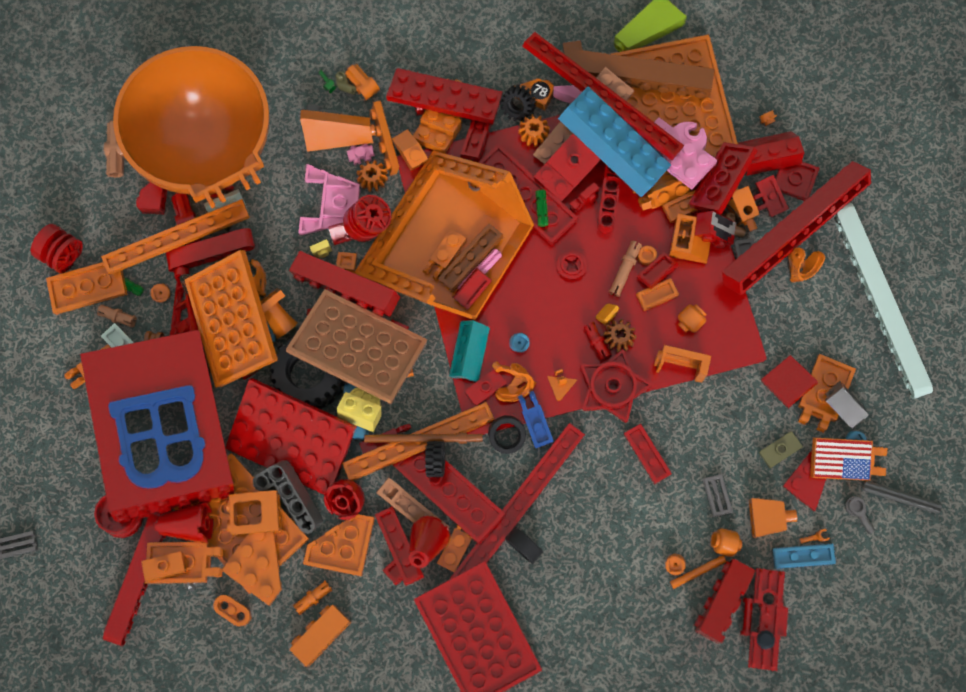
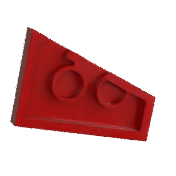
M811 450L784 483L783 487L815 512L827 478L810 477Z

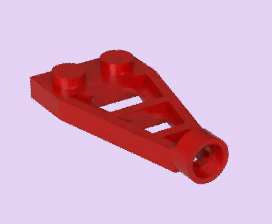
M177 267L174 269V277L177 282L170 335L198 330L185 279L190 277V270L186 267ZM187 308L188 318L180 322L181 312Z

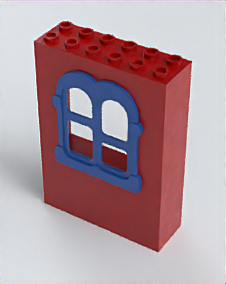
M199 330L80 354L109 513L115 522H128L131 520L130 518L137 516L139 518L149 517L154 512L167 513L171 511V508L179 507L183 509L191 506L193 503H209L211 499L229 498V495L235 494ZM181 401L185 410L188 430L183 433L165 436L162 431L158 407ZM145 408L149 409L153 428L148 431L129 434L127 432L125 414ZM154 438L160 459L159 466L150 474L140 473L135 469L130 445L136 441ZM185 440L191 441L193 448L192 460L184 466L173 465L168 459L166 446Z

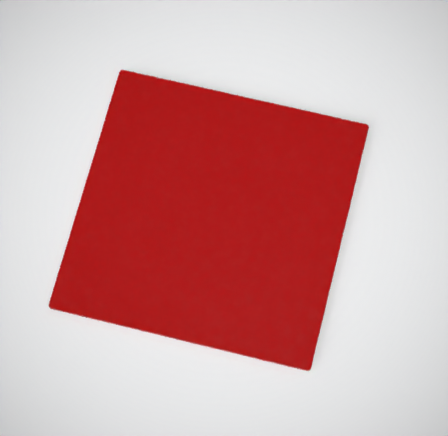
M560 115L542 119V121L547 120L548 122L547 126L550 127L549 135L559 124L560 120L558 118ZM519 125L488 133L479 159L480 161L499 143L533 176L544 166L533 155L541 144L537 142L535 147L534 143L528 146L527 141L522 142L521 135L518 133V130L521 129ZM465 139L454 141L446 154L461 158L460 153ZM429 148L423 149L428 158L433 150ZM399 155L397 156L399 172L406 193L424 164L410 171L403 157ZM602 160L565 197L562 203L571 210L570 203L593 183L599 187L598 198L591 204L588 202L585 206L583 205L574 213L578 217V221L552 246L532 228L479 315L474 320L490 328L479 380L494 369L492 367L494 362H499L500 365L509 367L512 363L520 364L536 382L532 391L535 393L538 404L541 405L545 419L581 410L589 389L580 368L581 364H604L619 353L616 351L617 347L614 346L612 350L609 349L612 356L610 358L607 356V360L601 361L597 351L591 346V340L583 328L585 325L589 326L588 323L595 322L600 335L603 336L604 332L607 331L606 326L595 317L606 304H613L619 307L618 314L608 325L612 326L613 320L619 324L620 319H623L624 325L630 322L629 328H635V332L632 333L637 336L635 340H632L634 345L633 347L628 346V350L625 353L631 370L652 384L651 388L644 393L695 380L697 369L664 362L660 372H656L657 366H654L658 350L662 351L664 345L710 355L711 360L707 376L761 363L767 358L746 292L739 295L726 287L723 282L722 271L735 261L731 245H725V248H717L714 244L710 243L707 263L672 257L678 262V267L660 282L671 278L679 296L649 310L643 311L636 296L637 292L648 288L637 278V275L647 267L642 265L637 257V262L629 273L620 297L614 296L616 290L613 295L609 293L623 262L622 257L626 255L630 242L636 241V245L640 243L642 247L652 246L657 252V257L663 252L669 255L675 222L670 223L662 206L642 210L638 199L642 197L637 193H633L632 188L621 179L614 228L610 233L600 232L597 223L605 163ZM701 181L692 190L690 189V192L696 190ZM614 185L606 186L610 190L615 189ZM610 202L604 203L608 208L613 207V204ZM699 210V211L694 212V213H692V214H690V215H688V216L697 217V213H702V212H707V211ZM609 220L602 221L604 225L611 224ZM567 250H577L587 260V269L584 275L578 279L569 280L562 277L557 270L558 257ZM575 260V262L573 261L572 263L567 262V263L569 264L567 270H569V269H571V268H574V269L576 268V267H575L576 260ZM689 304L693 306L697 304L707 314L705 316L706 323L695 333L690 330L685 332L678 325L680 323L678 314ZM435 307L451 369L460 322L473 319ZM516 333L527 335L530 341L528 349L524 352L513 351L509 345L512 335ZM623 333L617 334L616 337H623ZM563 369L562 374L555 376V371ZM505 371L499 372L507 382V385L504 387L509 386L515 376ZM547 376H564V378L576 379L577 381L562 400L557 401ZM453 378L461 412L475 407L464 391L476 382L465 378ZM526 382L522 383L521 385L518 386V388L523 387V386L526 385L527 383H526ZM611 384L609 386L610 389L616 390V386L614 384ZM493 394L483 402H487L494 420L497 417L509 415L519 419L522 424H526L519 400L503 402ZM530 394L524 397L527 409L534 407L529 396ZM492 422L469 431L467 434H488ZM510 423L501 424L496 431L515 426Z

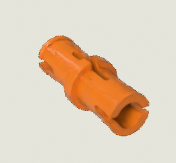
M326 580L314 590H309L306 596L293 604L299 615L313 604L317 605L321 598L333 591L328 586L329 584Z

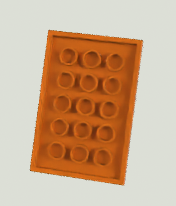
M239 250L185 279L215 388L227 385L278 360L245 250Z
M234 454L228 455L227 459L235 494L262 492L254 487V477ZM214 498L209 502L212 508V513H209V517L214 519L212 538L208 541L209 547H221L223 549V557L217 558L225 566L248 534L233 536L228 532L227 520H230V512H227L226 501L229 498ZM259 500L237 502L238 526L256 524L257 521L261 523L262 513ZM282 508V532H275L279 567L309 540L308 536L299 529L298 525Z

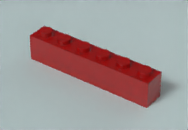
M299 251L289 269L294 275L293 278L301 283L306 281L311 287L318 290L319 288L326 289L350 302H355L356 305L364 309H372L373 313L381 317L383 315L390 317L400 299V296L393 289L302 251Z

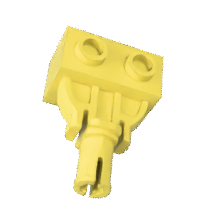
M359 388L353 389L350 393L345 392L337 407V417L374 432L382 416L380 398Z

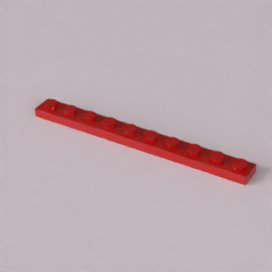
M536 32L524 41L522 47L581 92L589 86L643 139L669 159L673 160L685 146Z
M570 423L567 425L502 511L506 516L480 544L477 543L450 579L483 561L489 562L505 541V537L518 524L583 439L584 433Z

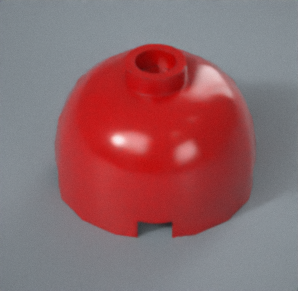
M341 479L334 482L324 495V503L327 510L331 514L335 513L338 515V518L341 520L355 518L364 506V491L358 483L349 479Z

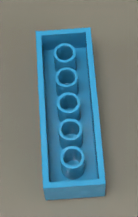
M589 86L558 118L640 197L649 191L671 166L664 157Z

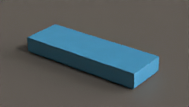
M833 544L772 549L775 569L836 564Z

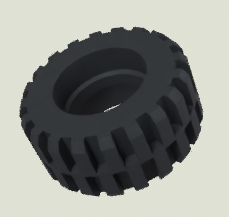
M292 338L286 340L288 344L285 346L281 344L278 347L279 353L276 354L278 360L270 364V371L272 372L270 379L274 384L273 387L314 407H319L320 409L326 407L325 404L327 402L332 403L335 401L334 397L341 394V387L345 385V381L326 372L318 385L308 389L297 387L291 379V372L294 365L300 359L286 352V348Z

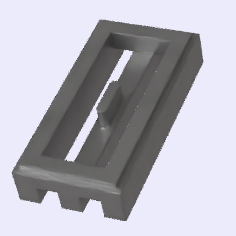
M722 474L703 478L712 516L717 517L733 513ZM717 479H719L727 510H723L715 482ZM708 481L712 483L719 512H716Z
M35 531L0 539V559L38 550ZM29 536H31V538H32V539H29V540H25V541H21V542H17V543H13V544H9V545H5V546H2V545H1V543H5V542H9V541H13V540H17V539H21V538H25V537H29ZM28 544L33 545V547L3 554L2 552L3 550L20 547Z

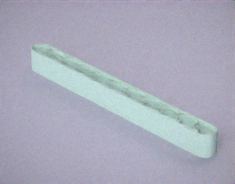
M849 202L834 215L836 219L835 224L838 231L844 237L842 240L846 249L850 251L851 261L858 270L857 275L860 282L866 288L864 291L868 300L872 302V309L876 318H879L881 323L879 326L883 335H886L888 339L887 344L891 353L895 355V363L898 370L904 376L902 379L906 388L910 390V397L916 399L933 392L931 381L855 207Z

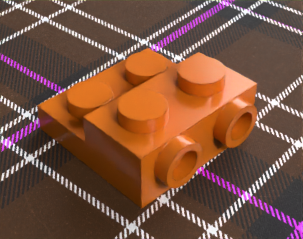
M426 110L420 119V125L413 134V137L420 145L446 154L461 130L462 119L458 116Z

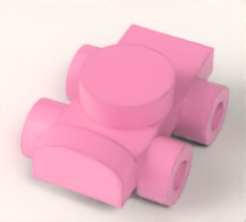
M361 144L358 147L356 145L351 146L350 150L347 151L349 162L353 161L354 165L361 164V159H364L365 163L367 160L369 162L372 161L371 157L374 156L372 145Z

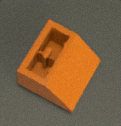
M683 214L677 215L669 256L707 263L710 242H704L702 238L694 235L697 217Z

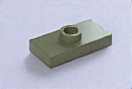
M790 431L758 453L770 469L803 446L794 433Z

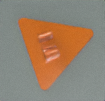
M563 369L555 371V376L562 374ZM547 376L557 401H561L577 381V379L564 378V376Z

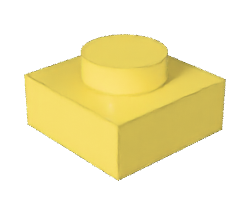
M327 239L310 246L316 258H324L332 251Z

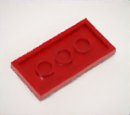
M723 142L715 156L717 164L703 177L688 203L689 206L693 209L707 212L714 211L722 214L757 153L756 148Z

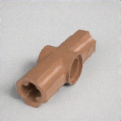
M113 121L107 123V142H104V153L107 158L106 174L108 177L116 178L124 176V156L115 138Z

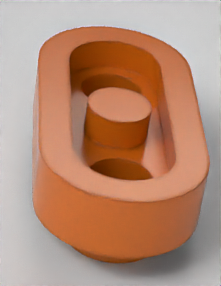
M221 595L215 599L213 604L215 612L235 626H245L250 622V610L232 597ZM225 601L228 603L227 609L222 608V603ZM241 612L245 615L243 620L238 619V614Z

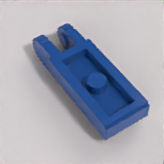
M531 391L529 396L534 407L527 409L522 395L518 396L534 447L538 448L554 441L541 405L538 404L534 391Z

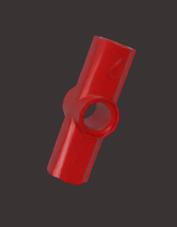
M177 193L171 197L176 213L175 221L177 225L196 217L191 208L188 194ZM200 238V239H197V240H195V241H192V242H190V243H187V244H185V245H189V244H192V243H195V242H199V241H201V238Z

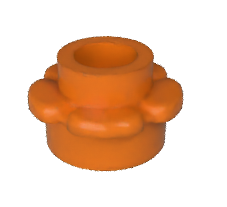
M773 110L759 117L761 120L760 124L764 123L767 126L775 122L774 118L777 115L774 114Z

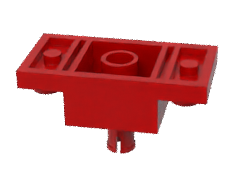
M572 134L534 177L562 202L601 159L575 134Z

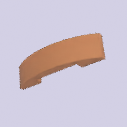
M389 477L376 492L412 523L423 516L437 517Z

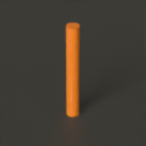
M721 555L670 581V584L675 589L724 564L726 559Z

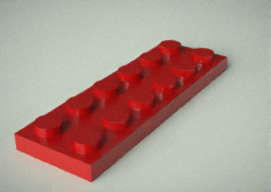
M396 68L386 100L494 124L503 91Z
M499 143L478 162L511 173L534 223L533 229L551 246L578 221V217ZM537 190L546 191L548 226L545 227L538 226Z
M425 451L393 464L396 470L478 544L506 516L499 507L446 460L444 477L426 476Z

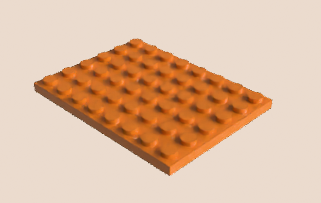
M709 35L612 53L613 55L715 69L709 97L698 98L695 95H678L674 92L662 93L658 90H642L639 87L632 86L631 88L634 90V93L627 102L653 122L661 118L673 128L683 122L697 123V128L689 132V134L697 136L700 129L703 128L707 136L704 151L714 158L723 142L738 144ZM666 171L653 187L673 180L675 177Z

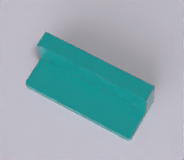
M474 320L460 322L449 374L450 377L465 378L473 382L479 380L490 330L488 326Z

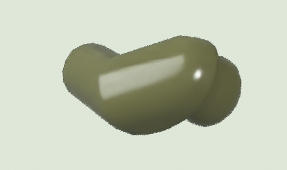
M343 71L337 72L336 83L338 89L354 95L356 93V86L349 84L348 78Z

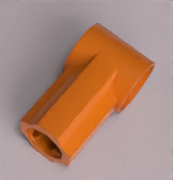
M358 64L351 65L345 72L347 78L356 86L359 95L362 94L365 101L380 91L375 80L372 77H368Z

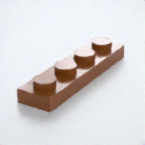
M488 224L438 278L439 281L454 292L504 238L503 234Z

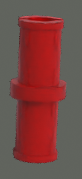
M595 322L588 323L589 326L585 325L583 327L591 340L590 344L597 351L601 361L607 360L606 357L610 358L612 354L604 342L605 338L600 335Z

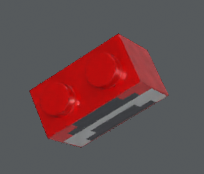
M714 211L697 213L694 235L702 238L704 242L714 244L717 248H725V245L734 244L736 222Z

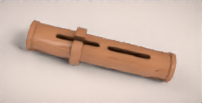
M636 241L630 242L626 255L622 257L623 262L609 290L610 294L613 295L616 290L614 296L620 297L629 273L637 262L636 257L642 248V244L638 243L636 245Z

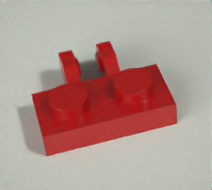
M774 175L755 183L759 193L753 196L754 201L761 197L764 203L757 206L758 211L766 208L769 216L773 217L789 209Z

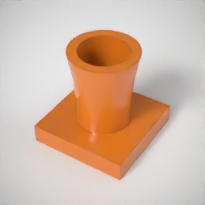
M278 288L260 301L266 322L272 329L276 339L288 333L298 324L279 304L278 301L285 297V295Z

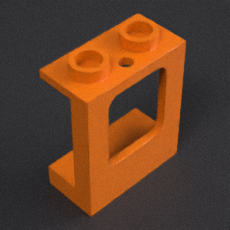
M664 345L662 351L658 350L654 366H657V373L660 372L664 362L697 369L694 381L702 383L708 374L711 356Z
M277 490L229 495V500L226 501L227 512H230V520H227V529L231 535L238 536L240 534L271 531L274 533L282 532L281 501ZM259 500L262 513L261 523L238 526L237 502Z

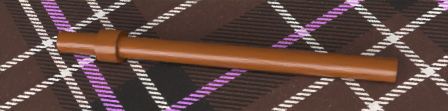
M459 432V434L364 435V442L444 441L459 442V444L483 442V434H467V432Z

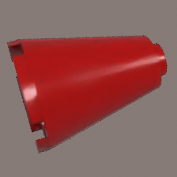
M205 502L160 515L155 521V529L163 536L208 543V540L212 538L214 519L209 517V513H212V508L209 503Z
M420 517L411 527L409 561L414 567H426L449 542V528L447 525L445 527L441 523L442 520L437 517Z

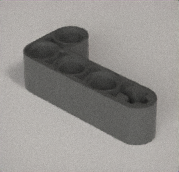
M279 461L254 477L253 485L259 491H265L275 486L302 532L311 533L321 526V514L288 461ZM278 468L282 470V474L279 473ZM288 485H290V486L292 487L293 492L290 491V489L288 488ZM298 502H300V503L302 504L303 509L300 508V506L298 505Z

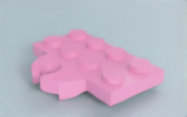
M658 118L654 123L685 146L673 160L669 159L654 146L652 147L671 164L667 172L692 190L717 164V159L704 151L707 142L705 130L701 128L697 136H691L689 132L697 128V123L683 122L673 128L661 118Z

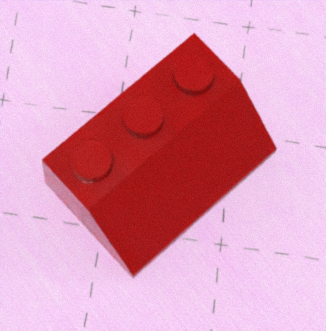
M792 131L738 142L739 145L752 146L757 150L754 159L746 171V176L802 164L804 149L799 136Z

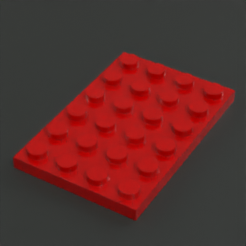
M251 378L248 381L225 449L266 468L282 460L288 461L304 486L325 495L327 489L338 478L357 426ZM278 468L279 473L282 474V470Z
M486 561L413 599L461 692H504L542 671Z

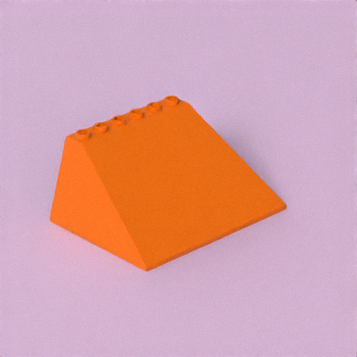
M433 150L392 213L390 225L377 236L354 273L429 305L475 320L532 230L534 223L509 171ZM468 182H470V185H471L473 188H478V187H479L480 190H479V191H473V190H471V189L469 188ZM490 224L504 236L494 248L502 254V257L485 273L492 281L467 310L452 297L458 289L452 292L439 279H432L434 272L439 266L435 264L428 274H424L423 269L450 229L467 239L452 261L453 263L482 230Z

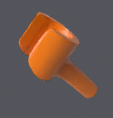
M819 530L815 535L801 538L800 542L802 544L816 540L820 542L827 541L830 537L824 539L821 537V533L828 530Z

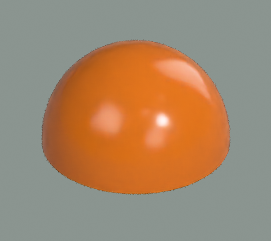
M201 46L179 47L164 51L148 59L125 81L115 103L113 115L114 133L123 156L142 177L168 191L189 194L195 203L206 198L211 208L216 206L210 195L217 193L219 200L224 203L226 199L221 190L239 180L246 190L250 189V185L245 179L246 176L251 175L257 185L261 183L256 171L264 168L260 155L265 147L269 131V107L260 81L243 62L218 49Z

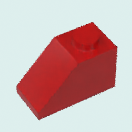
M150 182L140 190L139 197L136 199L137 208L143 214L164 215L168 190Z

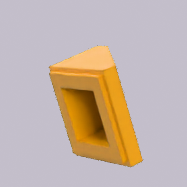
M606 304L595 318L604 326H607L618 314L619 307L613 304Z

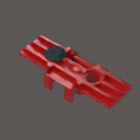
M756 568L753 599L743 598L745 605L743 629L740 631V635L750 636L749 668L777 671L779 642L781 636L786 637L788 607H783L785 572ZM765 593L773 595L774 600L772 604L764 603L763 595ZM753 604H758L760 611L759 627H757V632H751Z

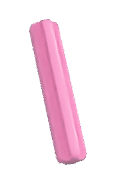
M493 249L476 268L485 274L502 257V254L497 249ZM467 278L458 286L457 289H459L462 286V284L467 280Z

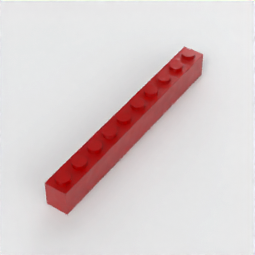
M854 161L849 163L798 208L793 210L785 219L780 221L771 231L767 232L758 242L754 243L745 253L740 255L732 264L727 266L722 271L724 285L739 295L744 294L795 248L801 245L871 184V169Z

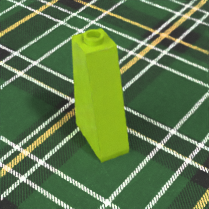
M653 0L615 36L614 46L618 52L642 48L681 28L685 24L687 16L668 0Z

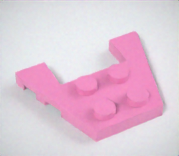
M307 164L305 182L324 184L320 218L300 217L299 235L329 229L328 226L342 223L345 212L359 200L360 184L340 176H334L327 171L316 169L312 165Z

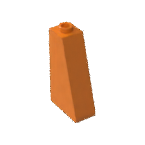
M301 110L300 120L307 152L373 143V136L376 135L375 125H371L370 118Z

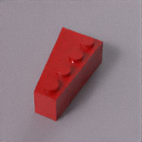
M736 559L725 562L721 570L724 574L721 580H716L712 588L715 591L712 598L708 597L703 605V608L706 609L703 616L699 615L694 623V626H696L695 632L715 643H723L725 636L722 635V632H726L733 621L730 616L738 610L741 604L740 596L746 593L756 570Z

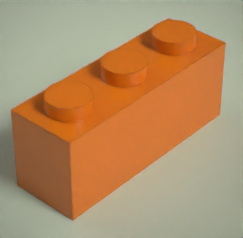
M327 605L320 612L321 617L307 625L305 628L307 631L303 636L298 635L291 642L293 646L289 650L306 667H309L351 623L335 605L331 607Z

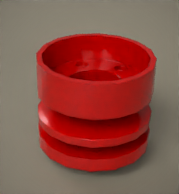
M366 195L361 197L345 212L343 226L346 233L352 239L358 242H368L390 225L392 219L391 210L382 198L376 195Z
M49 224L43 227L35 236L30 252L34 258L42 263H47V266L56 272L65 273L71 269L76 258H79L81 255L83 243L73 235L67 234L64 229L56 224Z
M106 495L100 498L96 504L94 511L96 523L101 529L116 538L131 537L139 531L143 524V518H139V516L130 518L131 520L128 522H115L109 513Z

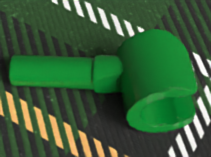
M320 70L319 74L326 82L323 88L326 91L330 90L329 93L331 94L336 89L333 80L327 78L324 72Z

